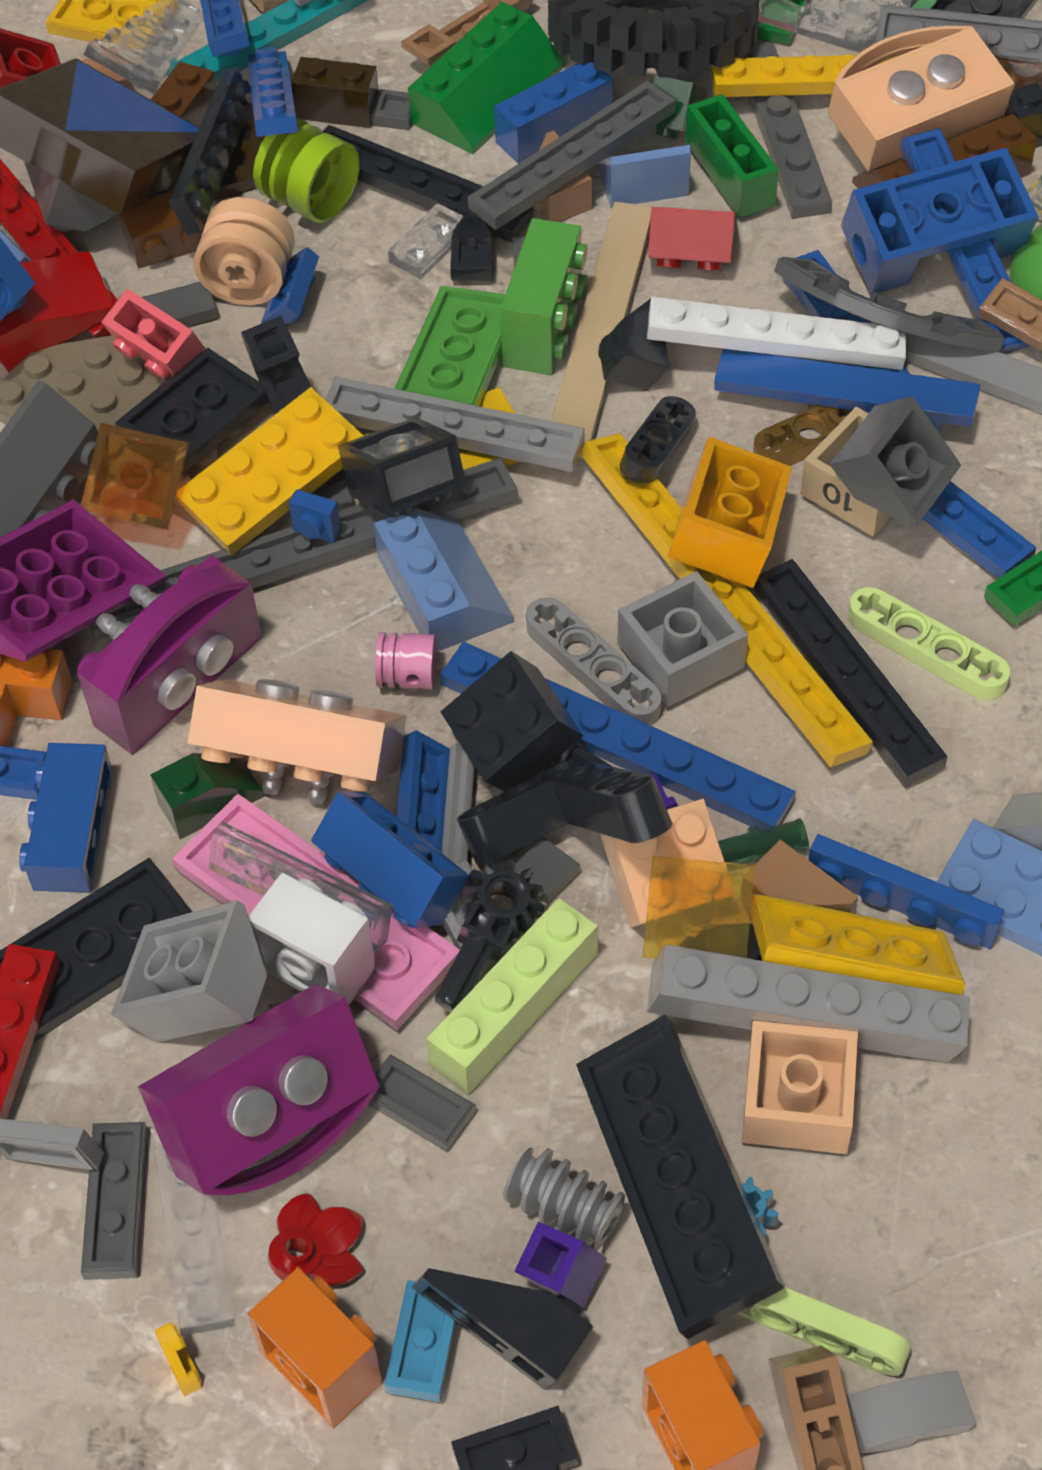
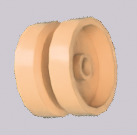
M242 197L223 200L211 209L202 237L193 258L195 275L204 288L217 298L232 304L253 306L266 303L278 295L282 286L287 265L295 245L294 230L287 218L269 204L257 199Z

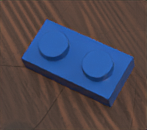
M305 247L290 258L278 295L268 301L261 323L282 315L285 324H294L303 315L306 309L304 300L307 291L315 282L316 275L314 271L319 259V255L309 247Z

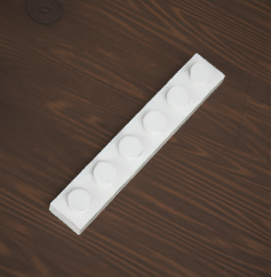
M651 297L647 328V339L896 370L903 369L906 359V332L881 324Z

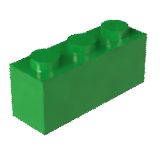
M720 94L688 105L685 143L690 145V150L738 217L742 218L776 206L779 169L725 96Z

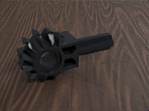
M491 859L486 862L485 873L476 869L470 872L468 878L470 885L462 887L459 896L461 900L467 903L460 912L462 919H465L460 929L457 941L462 943V946L435 995V1002L446 1011L452 1012L475 987L489 958L498 962L508 941L512 945L516 943L520 938V931L526 933L535 923L534 918L543 915L545 906L538 899L542 896L544 889L539 884H528L533 875L531 868L523 870L518 874L514 872L515 862L511 859L506 862L504 870H500L498 865ZM497 894L505 895L510 898L514 907L507 910L499 909L494 906L490 897Z

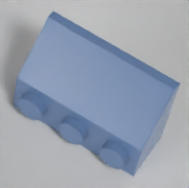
M413 508L408 514L389 517L373 523L377 557L419 634H436L437 652L514 623L511 611L459 521Z

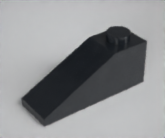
M428 1268L412 1286L416 1292L543 1390L558 1380L594 1327L583 1318L585 1313L578 1304L561 1295L555 1297L547 1291Z

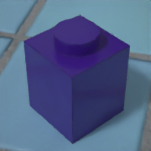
M538 1221L514 1272L537 1287L556 1296L561 1295L571 1299L584 1308L607 1258L585 1242Z

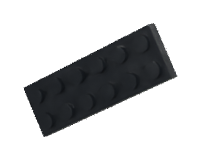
M663 1015L576 1063L679 1333L686 1339H690L783 1290L785 1286L676 1029L669 1018Z

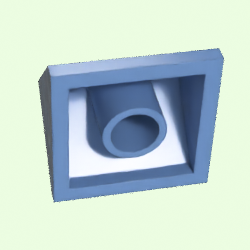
M690 145L614 156L600 161L598 168L610 207L613 208L614 201L639 204L689 196Z

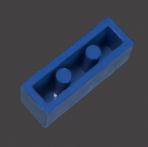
M594 61L585 65L577 63L495 105V142L518 164L539 151L546 133L554 130L561 137L612 104L613 78L607 72L594 69Z
M48 743L45 761H39L37 764L36 785L39 792L37 801H31L29 804L28 827L31 832L29 842L22 843L19 854L20 870L27 873L33 891L91 893L113 773L104 744Z
M337 792L311 839V842L325 853L324 859L330 865L351 874L359 881L358 887L365 894L375 899H381L394 910L393 916L395 919L410 928L416 929L425 926L442 925L470 876L367 792Z

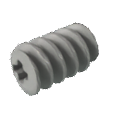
M530 1147L522 1154L509 1175L503 1191L504 1200L510 1204H515L521 1200V1209L524 1213L532 1215L539 1211V1221L550 1226L557 1222V1230L568 1235L576 1232L575 1238L589 1246L594 1243L593 1249L597 1251L615 1228L624 1206L626 1194L619 1192L608 1202L604 1199L608 1183L601 1181L590 1191L586 1188L590 1172L583 1170L572 1180L568 1178L572 1163L570 1160L565 1159L554 1169L550 1167L554 1153L552 1149L547 1148L535 1158L532 1156L533 1148Z

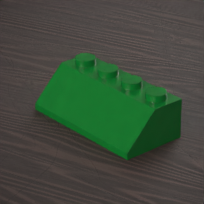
M501 1L408 87L411 124L474 154L495 134L494 106L558 74L564 68V60L532 15Z

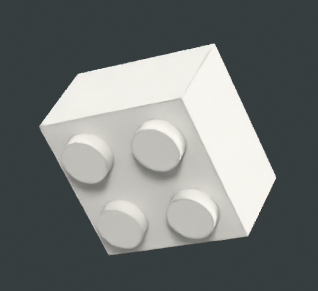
M282 872L248 916L266 972L299 991H303L313 984H318L345 996L349 1005L376 968L369 920L366 914L350 902L343 901L339 903L324 895L323 891L316 884L307 879L301 878L298 881Z

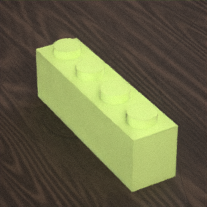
M558 898L426 1038L429 1066L469 1096L598 955V925Z

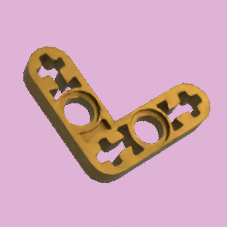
M814 360V361H821V362H828V363H830L829 361ZM807 404L810 409L758 432L754 438L753 453L789 466L805 460L852 410ZM804 428H813L819 431L821 435L814 439H807L802 437L798 431Z

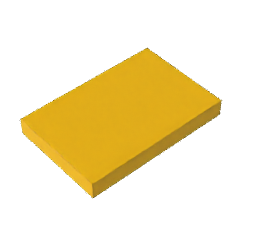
M59 0L46 20L45 25L47 33L151 55L180 9L179 0Z

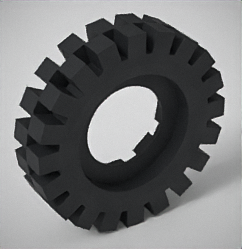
M548 0V37L550 42H554V48L560 54L570 53L569 59L581 65L594 61V69L612 73L623 65L625 66V75L644 77L648 68H655L658 77L678 76V67H683L693 75L708 72L709 64L719 68L734 63V57L743 58L751 51V46H755L757 40L759 0ZM641 8L667 9H662V13H647V9Z

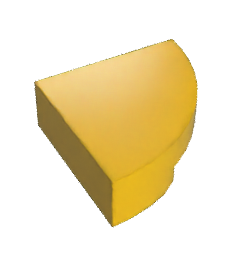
M170 1322L154 1330L183 1396L185 1397L202 1388L200 1384L203 1382L189 1355L177 1325H173Z

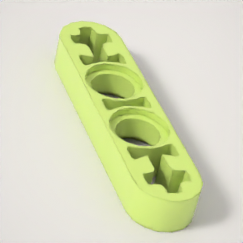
M864 587L852 594L849 602L848 620L857 631L976 698L994 700L1005 693L1010 677V667L1001 656L880 589ZM870 607L877 609V611H869L868 614L861 611L862 609L867 611ZM903 625H910L918 629L921 635L914 639H906L897 634L896 629ZM942 647H950L959 653L960 658L955 661H945L940 659L935 651ZM969 660L972 661V662H973V665L969 663L968 669L965 670V668H966V666H967V662H968ZM988 673L996 676L988 678L987 681L980 678V676L984 677Z
M787 1287L737 1313V1315L812 1346L822 1345L841 1358L884 1375L899 1376L902 1374L911 1350L910 1343L898 1333Z

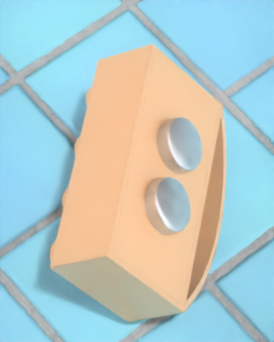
M937 26L915 29L881 40L855 56L843 68L835 81L828 115L869 172L904 157L900 149L902 138L940 128L946 140L1004 116L1015 83L972 26Z
M224 679L196 687L187 743L203 746L201 758L207 761L230 763L231 758H244V755L249 756L247 768L264 772L266 775L262 781V789L265 794H278L282 782L280 778L283 776L284 767H288L289 764L296 765L295 778L310 781L311 786L308 788L307 795L308 801L313 804L324 803L327 796L326 787L329 784L330 777L334 776L335 773L342 775L341 787L354 791L368 792L370 786H381L382 778L398 770L407 715L353 705V698L351 696L336 691L311 690L309 696L299 694V686L280 680L260 679L257 680L256 685Z

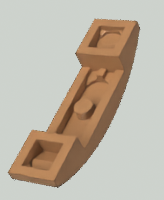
M483 0V3L440 30L430 24L426 25L402 40V48L427 65H433L501 1L525 12L533 0Z

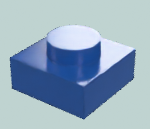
M296 489L289 501L293 531L299 532L311 539L318 538L335 543L341 532L338 502Z

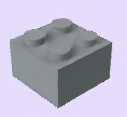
M697 571L618 610L617 643L635 667L657 686L661 692L662 702L666 707L745 668L748 634Z

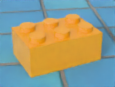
M708 436L692 475L667 557L681 561L688 566L697 567L719 575L729 581L738 582L753 588L772 547L792 467Z

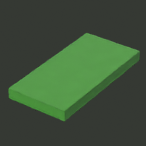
M440 286L394 389L480 406L502 355L500 308L505 294Z

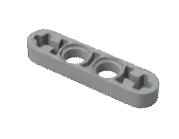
M547 597L539 598L528 606L526 611V628L531 639L606 706L648 725L654 724L659 719L662 697L657 686L563 603ZM542 617L546 621L539 623L538 619ZM554 618L555 627L548 620ZM573 641H581L588 644L590 649L582 655H573L567 652L565 647ZM603 669H614L621 674V678L614 683H605L598 680L596 674ZM632 698L640 703V705L632 707ZM648 701L649 707L646 708L641 703Z

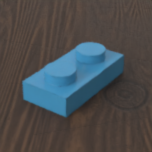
M407 1280L384 1385L385 1391L389 1394L441 1402L457 1322L412 1288L416 1281Z

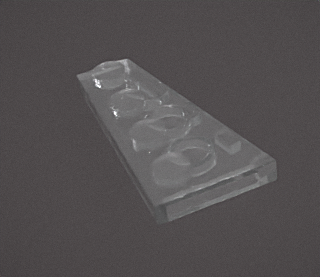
M160 0L146 8L144 15L140 17L134 15L129 18L122 28L117 29L114 27L107 31L102 40L99 41L95 38L90 41L84 56L126 78L135 87L155 94L203 19L202 10L184 0Z

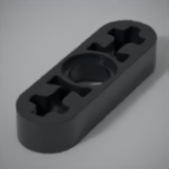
M667 396L658 402L625 447L619 468L626 478L637 483L646 484L653 482L689 434L696 416L693 405L687 400L676 396ZM675 418L673 424L667 420ZM649 436L662 438L667 443L658 442ZM643 455L649 458L644 462L640 461Z

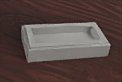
M0 1119V1152L6 1159L88 1170L98 1169L104 1152L84 1128Z

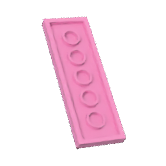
M239 794L172 858L174 868L222 904L235 900L243 903L248 916L282 872L298 881L304 878L313 882L323 891L324 895L339 903L347 901L359 907L369 920L376 968L354 997V1000L395 1030H398L444 980L460 950L427 926L415 929L400 923L393 916L394 910L381 899H375L365 894L358 887L359 881L351 874L330 865L324 859L322 852Z

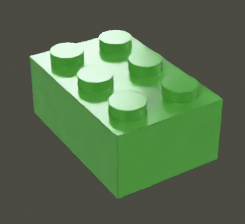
M532 218L500 308L503 367L552 376L557 359L564 360L568 344L566 331L567 329L573 330L575 327L578 313L576 301L577 299H584L588 277L585 274H581V270L585 267L588 247L586 244H581V226Z

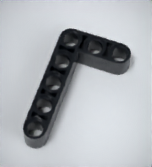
M581 759L569 760L558 764L465 811L456 819L477 865L486 864L491 859L493 861L498 860L566 824L630 843H640L653 839L665 833L673 826L653 776Z

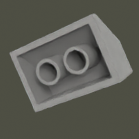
M235 900L144 925L111 1015L156 1042L252 1022L253 1016L261 1005V992L267 978V973L245 905Z

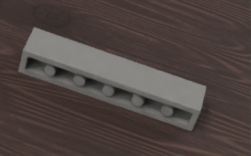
M665 944L652 963L647 1012L752 1030V1023L755 1020L858 1031L857 1048L948 1063L967 1047L970 997Z

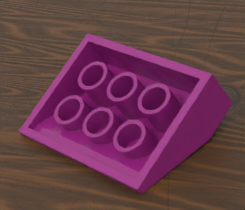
M73 499L0 537V654L26 662L95 623L102 613L110 614L132 602L130 590L134 585H144L151 591L166 582V575Z

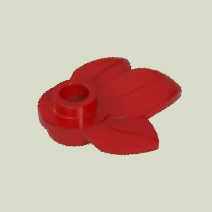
M309 1193L292 1198L282 1207L276 1222L278 1235L273 1238L268 1249L269 1265L279 1279L284 1280L298 1267L308 1278L314 1279L316 1276H319L329 1286L345 1284L362 1274L363 1268L360 1262L349 1252L360 1237L363 1227L362 1215L345 1207H328L321 1211L317 1201ZM287 1251H298L303 1255L293 1256Z

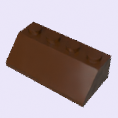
M1014 114L999 117L946 139V142L955 161L1007 147L1020 177L1023 178L1030 175L1037 137ZM905 157L869 172L867 170L853 176L852 183L859 189L912 173Z

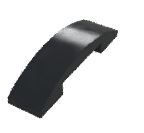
M282 315L241 332L259 383L275 415L311 387L299 362L300 353ZM343 468L318 487L315 492L345 480Z

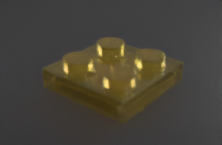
M652 855L642 958L655 960L665 944L746 958L755 865Z

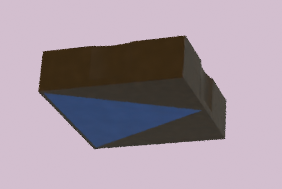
M77 58L0 88V148L28 164L52 174L71 188L119 215L147 202L155 193L175 187L200 128Z

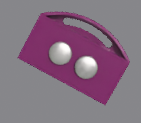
M212 555L198 566L196 564L187 566L180 574L178 582L162 594L150 592V589L144 585H134L130 590V596L137 604H142L144 610L131 623L117 621V618L107 613H102L97 618L96 624L100 630L109 634L113 641L100 653H88L81 660L77 674L93 726L131 755H134L195 699L196 687L198 685L214 682L262 638L252 583Z
M313 984L256 1017L252 1022L244 1024L139 1085L138 1089L175 1177L204 1195H234L251 1192L280 1182L317 1160L353 1126L380 1086L346 997L318 984ZM316 1126L301 1141H299L297 1144L292 1146L284 1153L276 1156L275 1158L265 1163L246 1169L250 1165L254 1164L255 1162L264 1158L265 1156L277 1150L281 1146L285 1145L286 1143L295 1139L299 1135Z

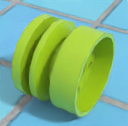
M296 117L298 132L268 135L262 141L254 163V185L261 195L274 199L280 205L290 206L294 212L313 222L325 223L333 219L344 208L353 193L360 169L359 153L354 145L334 135L323 133L320 128L309 125L308 122Z

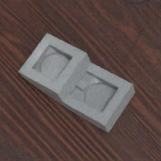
M958 1370L904 1379L846 1396L860 1454L907 1448L921 1438L966 1433L977 1424Z

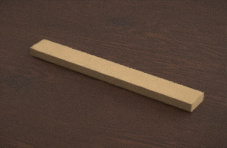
M614 201L551 419L552 422L585 428L584 443L593 440L609 382L603 379L601 360L598 356L599 344L603 337L608 335L627 316L650 233L652 208L650 206ZM582 446V448H581V451H580V454H579V457H578V458H580V459H583V457L581 456V452H582L583 446Z

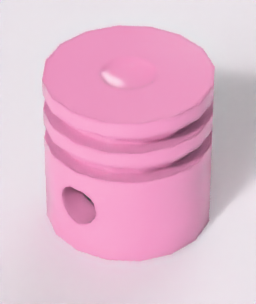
M380 632L377 639L375 659L377 687L383 688L385 683H388L389 688H395L396 684H399L401 689L433 690L437 668L436 634L403 633L402 637H399L398 633L391 632L390 637H387L386 632Z

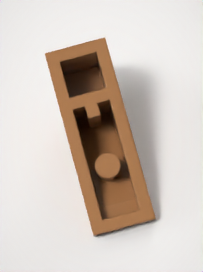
M821 1345L769 1358L781 1416L798 1470H863L837 1355Z

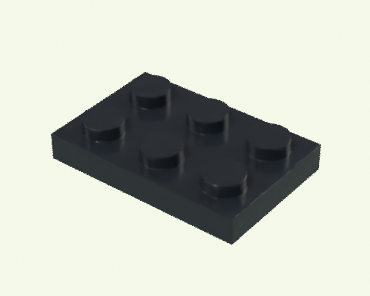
M206 348L118 419L115 424L117 433L180 477L263 408L268 401L258 380L210 348Z

